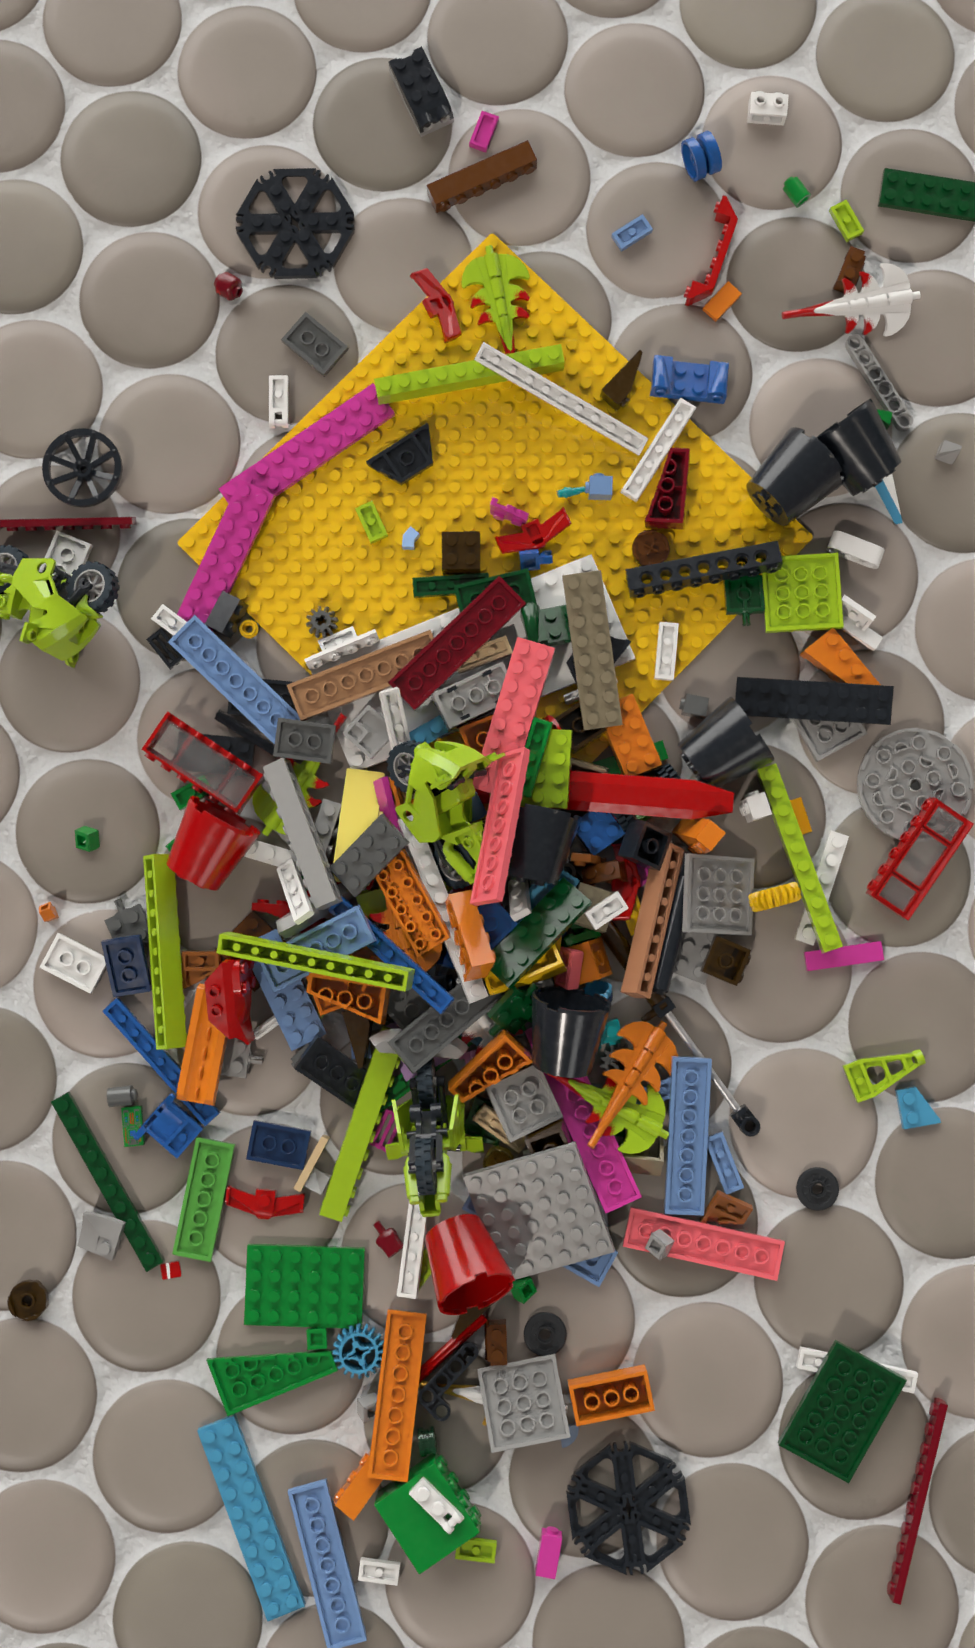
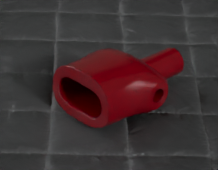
M380 1221L373 1225L379 1233L376 1244L385 1252L388 1258H391L403 1249V1242L394 1228L385 1229Z

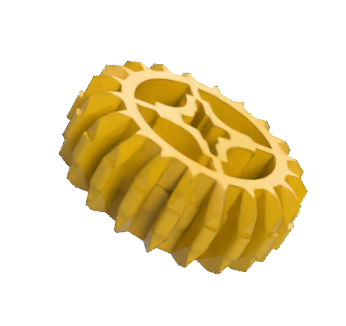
M796 882L754 892L748 896L749 905L753 912L797 902L802 898L800 887Z

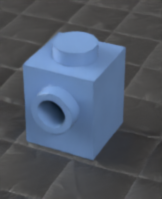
M602 473L590 476L589 482H585V493H588V500H611L613 476H604Z

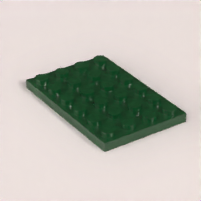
M835 1340L779 1438L778 1445L849 1484L906 1384V1378Z

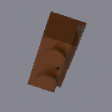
M850 246L832 289L844 293L843 278L850 280L856 287L860 277L859 272L863 270L865 265V251Z
M612 860L586 866L585 869H582L583 883L594 887L596 883L600 882L611 884L613 879L628 882L625 861Z
M487 1319V1322L484 1324L485 1360L490 1362L491 1366L507 1365L506 1319Z

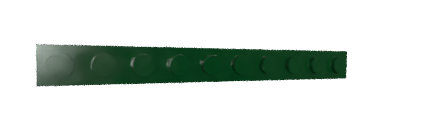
M70 1091L51 1101L116 1219L126 1222L123 1232L145 1271L148 1272L163 1263L165 1260Z

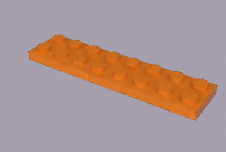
M392 1309L387 1311L367 1478L408 1482L427 1313Z

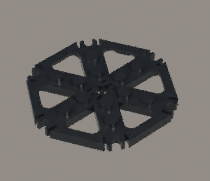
M316 168L273 169L276 176H274L272 171H268L270 179L265 180L262 175L260 176L261 183L256 179L236 213V222L243 223L242 226L236 227L237 236L258 270L261 267V272L264 273L266 269H271L269 272L271 278H318L314 271H317V274L321 277V268L324 267L330 272V265L328 264L330 263L334 269L351 240L355 227L354 224H348V222L355 221L354 212L333 178L331 177L330 180L329 174L323 179L320 178L321 170L316 171ZM286 177H305L307 184L294 204L284 188L282 180ZM326 191H331L341 206L338 212L314 213ZM265 192L277 213L252 214L249 208L257 194ZM291 217L293 218V220L298 222L299 230L297 227H295V225L292 224ZM340 233L341 238L331 253H325L313 235ZM250 235H276L268 251L263 255L257 253L249 240ZM295 244H297L308 262L307 267L284 268L283 264Z
M624 1441V1448L620 1450L617 1448L616 1442H613V1452L610 1449L611 1445L609 1443L574 1471L575 1475L571 1476V1480L577 1482L575 1486L567 1485L566 1494L572 1540L574 1539L575 1545L580 1542L584 1543L580 1552L588 1559L627 1575L626 1567H628L630 1575H633L634 1567H639L641 1574H643L644 1564L646 1565V1572H649L682 1546L683 1541L686 1540L685 1535L680 1533L682 1529L689 1531L690 1527L688 1524L691 1525L685 1477L681 1470L678 1473L672 1472L676 1467V1463L664 1455L631 1441L630 1450L626 1441ZM635 1455H641L657 1462L659 1468L636 1487L632 1459ZM610 1459L613 1463L616 1490L590 1479L588 1472L602 1460ZM674 1487L678 1490L680 1512L678 1514L672 1515L651 1505L671 1488ZM626 1498H628L630 1506H634V1508H631L630 1517L626 1509H623L626 1507ZM581 1499L606 1511L587 1526H581L578 1523L576 1502ZM641 1526L668 1537V1542L654 1554H645ZM621 1528L624 1549L623 1557L615 1559L600 1552L597 1547Z

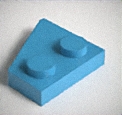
M916 1087L895 1090L902 1129L941 1123L940 1118Z

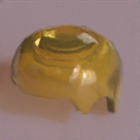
M491 1147L483 1158V1168L513 1160L514 1156L506 1147Z

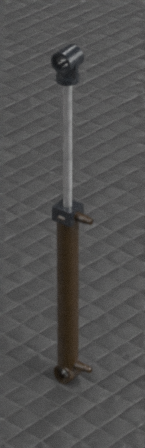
M566 862L564 867L569 868L571 875L583 883V879L571 863ZM610 920L606 932L600 933V937L624 970H626L631 945L613 920ZM664 992V995L652 993L650 999L645 998L652 1009L641 1020L647 1022L656 1015L660 1019L665 1016L694 1057L705 1058L671 1012L676 1006L669 996ZM711 1068V1080L733 1109L730 1116L739 1130L749 1137L757 1135L760 1131L759 1121L754 1117L746 1104L739 1106L713 1068ZM747 1121H753L754 1123L750 1131L745 1130V1123Z

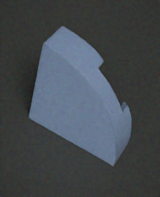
M576 1423L568 1424L571 1438L561 1439L562 1448L571 1445L577 1438L579 1426H576Z

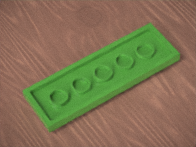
M196 1137L172 1255L207 1262L212 1261L236 1144Z

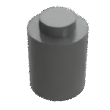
M132 1085L107 1089V1103L109 1107L134 1105V1102L138 1099L137 1089H134Z

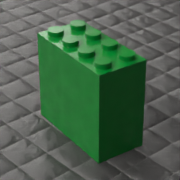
M437 1451L409 1469L408 1482L392 1481L377 1491L374 1504L419 1575L480 1533L481 1513L476 1505L472 1506L469 1501V1494L464 1488H460L456 1474L453 1471H449L445 1457L442 1454L439 1456ZM423 1476L464 1516V1520L454 1526V1531L451 1534H448L409 1495V1491ZM447 1513L444 1517L449 1521L452 1515Z

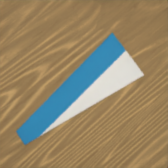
M891 474L888 477H884L883 481L875 486L894 523L900 524L903 522L893 475Z

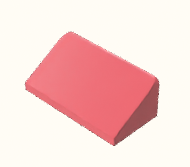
M562 946L560 947V954L567 971L556 975L555 984L566 990L578 989L584 953L580 950Z

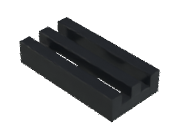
M160 628L146 640L171 670L185 658L173 648L179 656L177 658L174 657L159 637L162 634L167 642L170 640L164 630ZM154 639L158 641V643L162 646L165 652L173 660L171 663H169L166 657L155 645V643L153 642Z

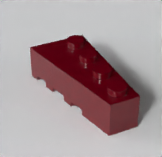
M670 448L655 495L645 518V527L683 530L690 448Z

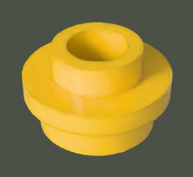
M245 620L240 624L239 631L244 638L251 639L258 634L259 628L255 621ZM247 627H252V631L246 632Z

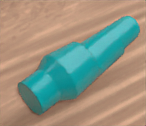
M564 487L562 490H557L558 498H568L585 492V487Z

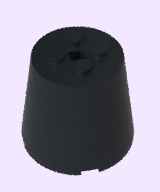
M871 398L849 412L847 417L841 422L834 423L816 437L831 451L842 468L840 475L844 477L843 487L852 496L860 492L865 493L870 488L877 486L883 481L884 477H888L895 472L894 468L902 462Z
M793 427L782 437L749 480L746 488L752 501L767 518L779 525L786 526L842 486L844 477L840 475L842 468L839 462L814 435L810 438L805 435V430Z
M733 697L727 698L678 743L682 750L681 757L686 763L690 762L687 766L694 775L698 774L695 776L697 780L716 787H722L775 760L761 735H755L750 728V725L753 723Z
M525 804V807H520L508 869V876H511V880L517 882L530 880V884L544 887L545 884L558 885L581 822V817L578 815L571 817V813L531 804Z
M560 986L541 987L540 992L534 990L532 992L533 1066L541 1072L558 1077L581 1078L590 1075L611 1011V1002L596 993L593 996L587 995L585 990L582 989L566 990Z

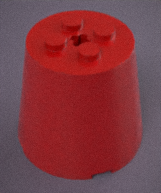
M191 796L166 864L178 877L188 880L202 889L206 888L217 891L257 840L260 831L254 825L249 827L245 824L246 819L236 813L232 815L223 806L207 799L205 802H201L199 797Z
M462 1214L451 1217L435 1225L426 1234L425 1243L437 1305L441 1313L461 1315L466 1314L467 1309L476 1306L478 1310L504 1297L513 1288L514 1275L478 1215Z

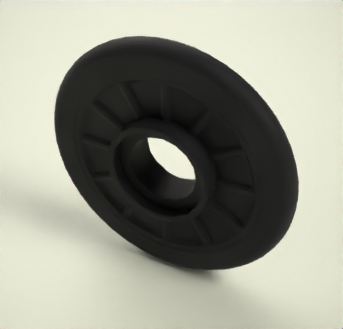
M814 1167L800 1175L796 1184V1193L798 1199L805 1207L814 1211L828 1209L835 1203L839 1195V1184L836 1177L829 1170ZM815 1184L822 1185L823 1190L820 1194L813 1193L812 1188Z
M541 1312L535 1314L525 1325L524 1341L527 1347L539 1356L556 1354L566 1342V1327L563 1321L553 1313ZM548 1329L551 1332V1336L548 1339H542L539 1335L541 1330Z

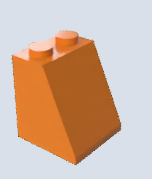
M601 937L567 947L584 953L579 985L613 974ZM554 976V977H553L554 985H555V986H558V985L555 984L556 976Z

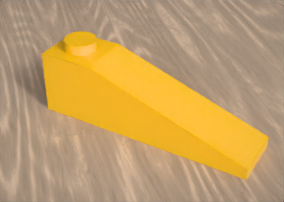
M556 943L514 985L518 988L532 984V982L543 981L567 971ZM491 971L484 978L490 996L509 990Z

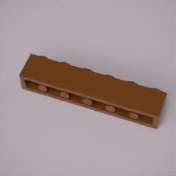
M527 140L427 184L428 197L436 213L440 211L445 212L452 206L463 204L474 196L479 197L490 189H497L501 184L513 182L524 174H531L537 169V158Z

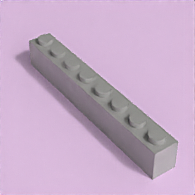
M281 758L264 766V779L270 785L272 799L276 801L278 807L276 809L277 814L283 820L285 834L289 836L291 842L289 846L293 854L296 855V865L303 874V884L309 890L311 905L315 909L325 910L342 902L343 899L333 873L329 869V862L291 761Z

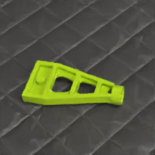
M918 1049L911 1053L861 1058L842 1065L855 1100L859 1103L879 1095L918 1066L926 1064L923 1053ZM900 1060L903 1069L891 1075L887 1063ZM881 1066L885 1073L884 1079L877 1084H872L867 1074L869 1067Z

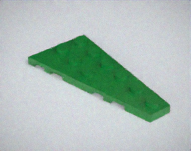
M332 1350L207 1358L206 1360L227 1416L338 1371Z

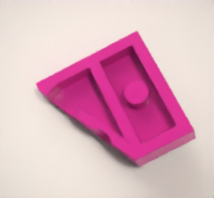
M492 497L490 515H493V518L501 521L504 519L509 520L516 526H522L528 522L529 513L509 504L506 506L497 504L498 499Z

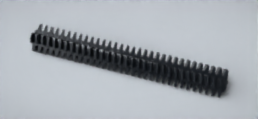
M219 710L216 713L215 720L273 755L275 744L270 742V740L262 738V735L253 731V729L251 730V728L249 729V727L241 725L240 721L232 718V716L230 717V715L228 716V714L226 715L225 712Z

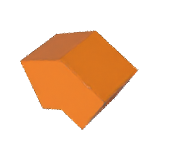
M51 902L39 906V914L44 922L59 918L56 908Z

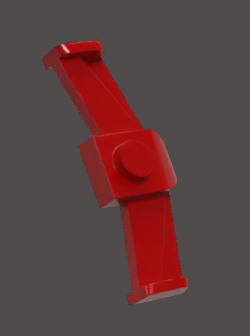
M428 268L411 273L410 278L414 279L428 297L422 301V304L430 319L438 316L444 343L457 339L462 333L454 308V301L450 294L446 292Z
M563 507L543 524H540L539 520L535 519L521 526L523 533L496 536L495 541L502 554L529 549H541L572 523Z
M612 843L616 860L619 862L625 861L628 882L613 879L612 892L618 891L628 909L613 918V921H627L631 919L637 892L641 887V876L638 873L637 865L618 856L622 843Z
M228 1185L225 1203L227 1206L255 1215L258 1219L269 1220L272 1217L304 1213L306 1193L276 1197V1190L257 1188L256 1194L253 1195Z

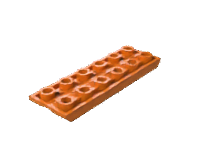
M403 849L376 877V880L417 957H420L451 938V935L407 852Z
M201 983L198 984L176 1098L178 1100L215 1106L227 1037L208 1021L205 984Z

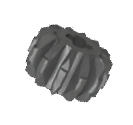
M318 606V612L311 609L313 616L307 615L306 617L309 620L306 626L311 627L309 632L310 634L315 633L316 638H319L321 634L323 638H326V633L334 634L331 629H338V626L334 624L339 621L337 617H334L336 613L334 611L329 612V607L327 606L324 608V611H322L321 606ZM323 619H325L326 624L322 623V625L320 626L318 622L323 621Z

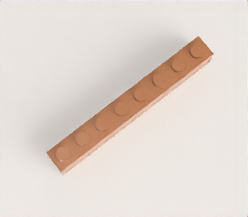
M672 843L669 844L660 871L649 869L620 991L634 998L650 999L684 854V849Z

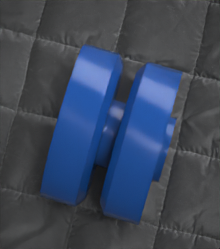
M707 130L698 134L696 139L691 137L682 141L681 153L683 162L690 178L694 182L705 178L706 174L713 175L721 171V153L716 139L710 131Z

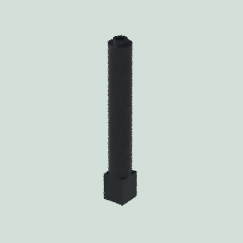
M688 852L683 854L652 993L664 995V992H669L683 935L685 854H689Z

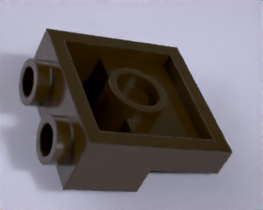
M714 935L700 971L737 986L743 980V970L745 965H748L750 962L751 950Z

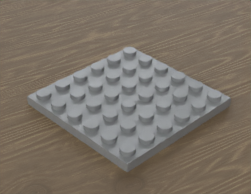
M576 1141L463 1175L475 1211L484 1223L514 1275L515 1280L615 1252Z

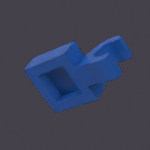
M538 549L519 551L521 570L526 568L529 571L540 569V564L553 563L551 550H545L540 554Z

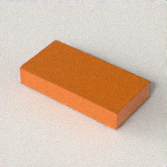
M728 281L702 310L717 322L741 297L742 293Z

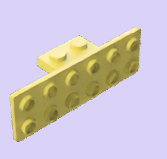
M347 768L333 863L383 814L378 805L373 782L381 777H385V773ZM333 874V876H334V878H335V881H336V882H341V881Z

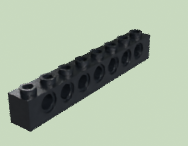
M778 541L626 569V580L630 598H642L647 594L659 595L664 593V591H679L690 586L696 588L706 583L717 584L722 580L729 579L733 581L744 576L755 577L760 573H775L781 570L782 558ZM762 558L765 562L760 563L756 560ZM744 562L746 565L739 566L737 563ZM723 565L726 566L727 569L721 570L718 567ZM701 569L708 570L707 573H701L699 571ZM681 573H688L689 576L683 577V576H681L680 574H681ZM664 576L670 577L669 580H662L661 578ZM650 580L651 583L644 584L643 581Z

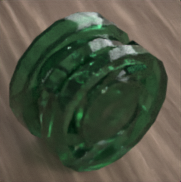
M431 1426L430 1431L423 1427L418 1428V1443L421 1457H426L427 1454L432 1452L434 1456L437 1455L434 1426Z

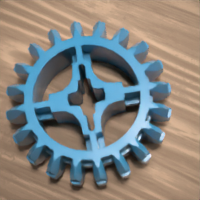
M360 1323L357 1324L356 1329L351 1325L349 1326V1331L344 1328L342 1330L343 1335L338 1334V1341H335L333 1345L337 1348L333 1350V1354L338 1355L334 1358V1362H341L338 1365V1369L340 1370L344 1367V1375L350 1371L351 1378H354L355 1373L358 1374V1379H362L363 1373L368 1378L370 1377V1371L375 1374L377 1372L376 1367L381 1368L380 1361H382L383 1347L380 1346L384 1344V1340H378L381 1337L380 1332L374 1335L375 1327L371 1331L367 1330L368 1324H365L364 1329H361ZM358 1336L365 1337L371 1342H362ZM352 1338L353 1348L344 1353V1344ZM358 1347L360 1350H363L362 1354L356 1352V1349ZM375 1349L374 1359L367 1364L366 1354ZM354 1359L358 1361L359 1365L352 1364L348 1360Z

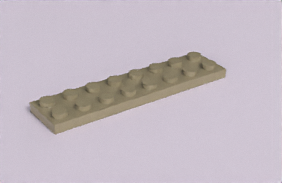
M601 570L562 575L583 730L623 725Z

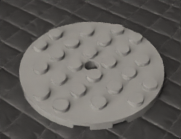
M919 728L901 729L878 740L864 756L857 775L858 799L869 821L887 836L899 840L902 833L910 828L912 818L922 810L921 805L930 797L937 798L963 817L967 814L972 802V789H974L972 770L960 748L945 738L946 736L932 730ZM912 780L919 782L920 787L918 790L910 788ZM938 807L926 826L944 836L956 828L960 822ZM922 831L914 843L934 840V838Z

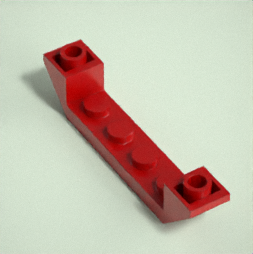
M723 195L721 202H716L713 213H716L714 221L725 224L721 233L725 236L723 241L719 240L716 251L719 253L717 258L713 257L710 265V268L713 269L711 275L707 274L704 284L693 280L691 287L687 286L684 298H687L686 306L711 296L738 221L727 196Z

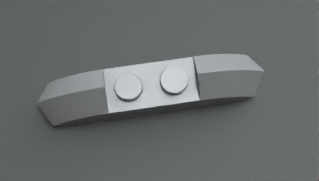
M342 883L337 884L341 896L347 900L354 897ZM312 906L314 915L299 925L294 922L292 914L289 912L276 922L278 934L285 939L295 935L329 914V908L318 910Z
M401 1029L384 1030L369 1039L379 1052L396 1054L387 1042L400 1033ZM457 1037L434 1057L459 1059L464 1055L468 1046Z

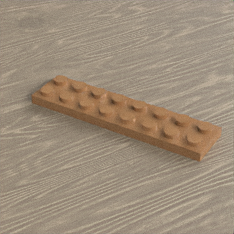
M431 630L288 684L287 687L300 721H305L390 688L391 686L388 682L434 639Z

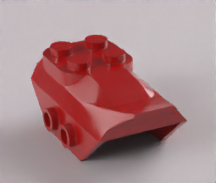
M229 956L221 962L205 981L208 1021L228 1039L237 1038L246 1045H249L255 1039L250 1018L251 991L256 986V978L253 976L252 970L254 968V961Z

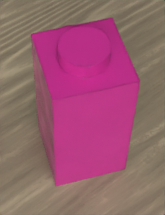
M549 1526L541 1530L535 1576L550 1579L556 1578L562 1532L558 1531L555 1527Z

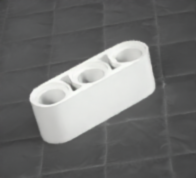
M833 531L827 547V551L830 553H838V556L872 569L879 568L885 549L841 531Z

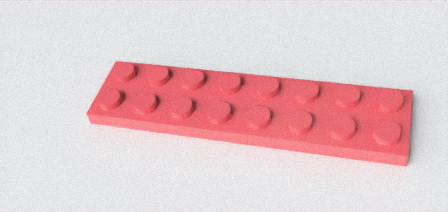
M517 637L482 750V755L485 757L494 752L498 755L525 747L556 650L554 647ZM497 760L486 768L487 774L485 776L474 777L473 785L475 789L491 793Z
M525 747L505 752L506 756L497 760L470 904L475 906L503 901L529 763L530 750Z
M630 1206L623 1247L649 1252L645 1249V1246L651 1234L661 1229L675 1241L667 1257L775 1281L778 1280L785 1244L784 1240Z

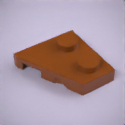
M571 853L569 863H573L574 867H585L586 864L604 863L607 858L591 854Z

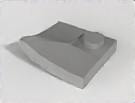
M367 705L343 732L370 759H373L389 742L385 719L370 705Z
M86 1211L83 1213L81 1234L77 1246L112 1261L116 1257L126 1222L107 1215Z

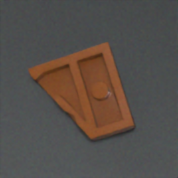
M182 951L183 989L209 977L221 964V954H218L217 951Z
M717 1190L705 1209L704 1216L700 1217V1222L707 1224V1221H718L719 1224H744L753 1211V1206Z

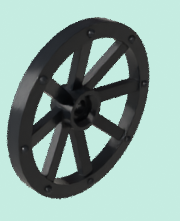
M86 428L69 430L58 436L47 448L42 463L43 478L50 492L61 502L80 508L92 507L107 500L119 486L123 472L122 459L113 442L104 434ZM90 437L85 459L81 458L72 439ZM97 439L104 443L110 451L91 462ZM67 442L76 462L72 463L54 456V454ZM113 457V475L94 470ZM51 462L73 469V472L52 479ZM94 476L110 480L111 482L105 490L98 494L91 477ZM78 477L69 496L62 494L55 487L57 484ZM86 480L93 497L75 499L83 481Z

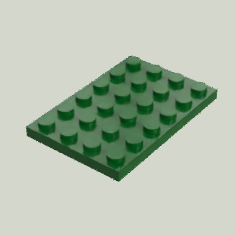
M248 1244L244 1325L347 1329L351 1325L356 1329L357 1324L360 1323L362 1329L365 1247Z

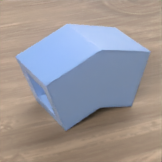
M411 526L403 534V550H415V542L420 537V534Z

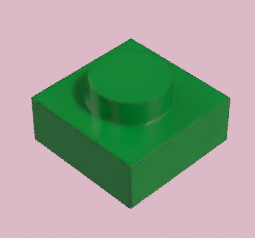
M314 1327L306 1329L307 1350L328 1348L327 1328Z

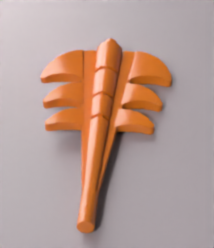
M644 1021L631 1022L624 1025L617 1032V1036L626 1038L634 1048L633 1050L619 1049L609 1054L610 1058L617 1059L622 1063L624 1070L610 1069L602 1073L603 1076L612 1079L617 1085L597 1129L587 1144L590 1148H595L606 1128L631 1095L636 1097L642 1105L646 1106L648 1104L646 1090L641 1085L642 1081L649 1083L655 1092L660 1091V1075L654 1067L656 1063L663 1066L671 1076L672 1056H678L676 1046L664 1032L667 1027L666 1022L660 1021L657 1027Z

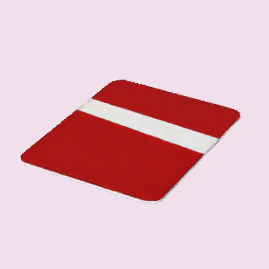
M179 1261L160 1264L163 1280L181 1277Z

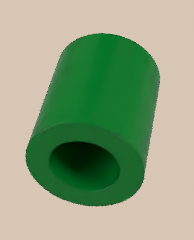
M790 177L784 182L783 191L796 208L803 205L811 197V193L798 177Z

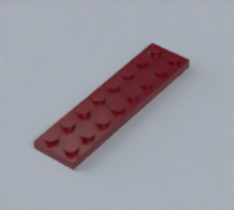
M498 576L409 661L388 684L392 688L398 687L401 697L416 711L526 605V602Z

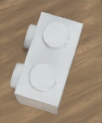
M763 91L751 92L748 103L747 123L784 126L787 118L789 94L780 92L764 93Z
M757 790L744 796L745 799L740 801V813L742 816H745L747 823L772 814L765 792L759 793Z

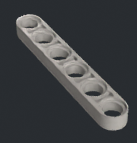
M858 334L850 335L845 343L847 352L883 409L892 412L891 421L895 428L899 431H907L913 424L911 413L864 339ZM850 340H857L859 347H851ZM866 355L869 358V362L866 364L861 363L859 357ZM869 372H878L879 378L872 379ZM881 386L888 388L889 393L887 395L880 393L879 388ZM896 402L899 409L896 411L891 410L889 403ZM902 417L906 418L909 422L908 426L900 425L899 419Z

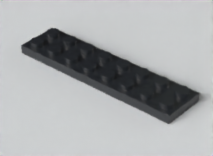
M737 677L735 701L747 716L891 725L894 686Z

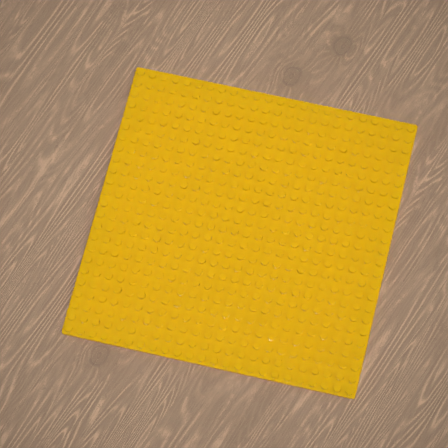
M490 234L440 283L454 301V308L462 333L461 336L451 342L444 343L438 316L430 319L421 302L265 456L372 383L375 385L374 379L472 361L475 359L483 342L505 354L496 323L489 322L480 326L477 324L482 313L490 309V306L479 305L473 309L470 308L474 295L484 286L475 284L463 289L461 285L462 275L466 266L475 258L486 255L485 247L489 245L493 246L494 253L509 254L518 258L526 266L530 275L529 280L518 278L509 281V284L517 285L525 290L530 297L529 301L515 300L511 302V305L523 308L530 315L528 319L517 318L512 320L515 352L561 344L565 361L563 371L542 374L541 376L649 438L640 455L634 454L511 381L388 403L395 413L394 417L275 497L230 595L249 605L247 613L312 675L304 659L322 652L318 640L323 639V636L321 634L319 638H316L315 633L310 634L309 632L311 627L306 626V623L309 622L306 618L307 615L313 616L311 609L318 612V606H321L322 611H324V608L327 606L329 607V612L334 611L336 613L334 617H337L339 621L334 623L338 626V629H331L334 634L353 626L357 636L375 629L380 640L458 608L456 595L414 598L412 578L447 576L442 573V532L480 531L481 573H488L489 577L521 570L519 551L502 554L497 546L495 537L523 533L521 526H516L506 519L503 521L493 518V515H490L492 497L498 499L497 504L503 506L509 504L529 513L527 523L538 519L540 524H543L564 507L572 524L546 543L545 547L538 549L539 554L545 550H551L553 563L540 564V569L530 570V578L592 554L598 570H601L603 583L626 637L631 641L630 646L635 656V660L615 667L619 699L633 694L640 712H642L672 682L654 679L659 622L679 623L675 679L737 615H726L723 580L717 584L706 583L696 588L690 586L679 591L669 590L659 595L647 594L642 598H630L626 580V569L641 566L632 555V545L637 535L645 530H656L665 535L670 546L669 555L665 562L778 541L781 556L797 555L812 540L813 536L796 519L788 525L782 526L767 518L755 505L747 492L746 485L752 477L690 419L672 448H690L683 530L645 527V518L650 509V504L655 495L668 454L637 503L621 494V490L675 405L668 398L650 396L651 382L639 370L637 371L629 397L630 402L624 408L620 407L615 411L600 397L601 390L626 365L628 360L495 234ZM428 423L433 466L400 485L366 464L367 460ZM602 473L604 476H613L611 500H588V493L585 492L568 498H558L557 490H562L564 487H585V482H589V477L593 476V474ZM224 497L178 540V545L199 566L228 506V502ZM370 501H373L388 534V537L372 544L355 508ZM411 526L420 534V537L415 542V550H403V534ZM723 565L718 567L721 570L727 569V567ZM701 569L699 572L707 573L708 570ZM681 573V574H680V575L683 576V577L689 576L688 573ZM664 576V577H662L661 579H662V580H669L670 577ZM644 580L643 583H644V584H649V583H651V581H650V580ZM323 619V621H319L318 623L321 626L322 623L326 624L325 619ZM573 684L541 697L536 711L537 717L542 719L550 715L556 718L579 703V701L567 705L563 698L565 694L577 690V685ZM459 731L436 740L456 742L464 745ZM602 735L575 754L571 752V758L592 763L609 746L606 735ZM433 741L429 744L431 748L435 749L434 743L436 741ZM482 803L485 810L488 811L489 804Z

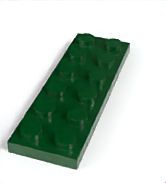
M884 168L878 207L975 222V182Z
M563 877L558 885H555L531 910V914L525 916L494 949L496 961L490 971L511 989L593 903Z

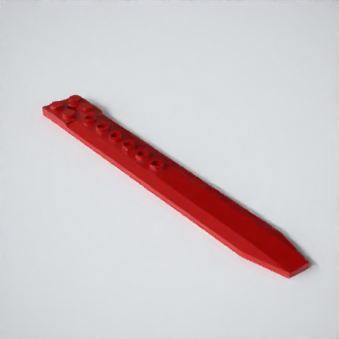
M570 771L568 809L565 810L698 819L733 813L734 792L690 779ZM475 789L481 802L489 804L490 793Z

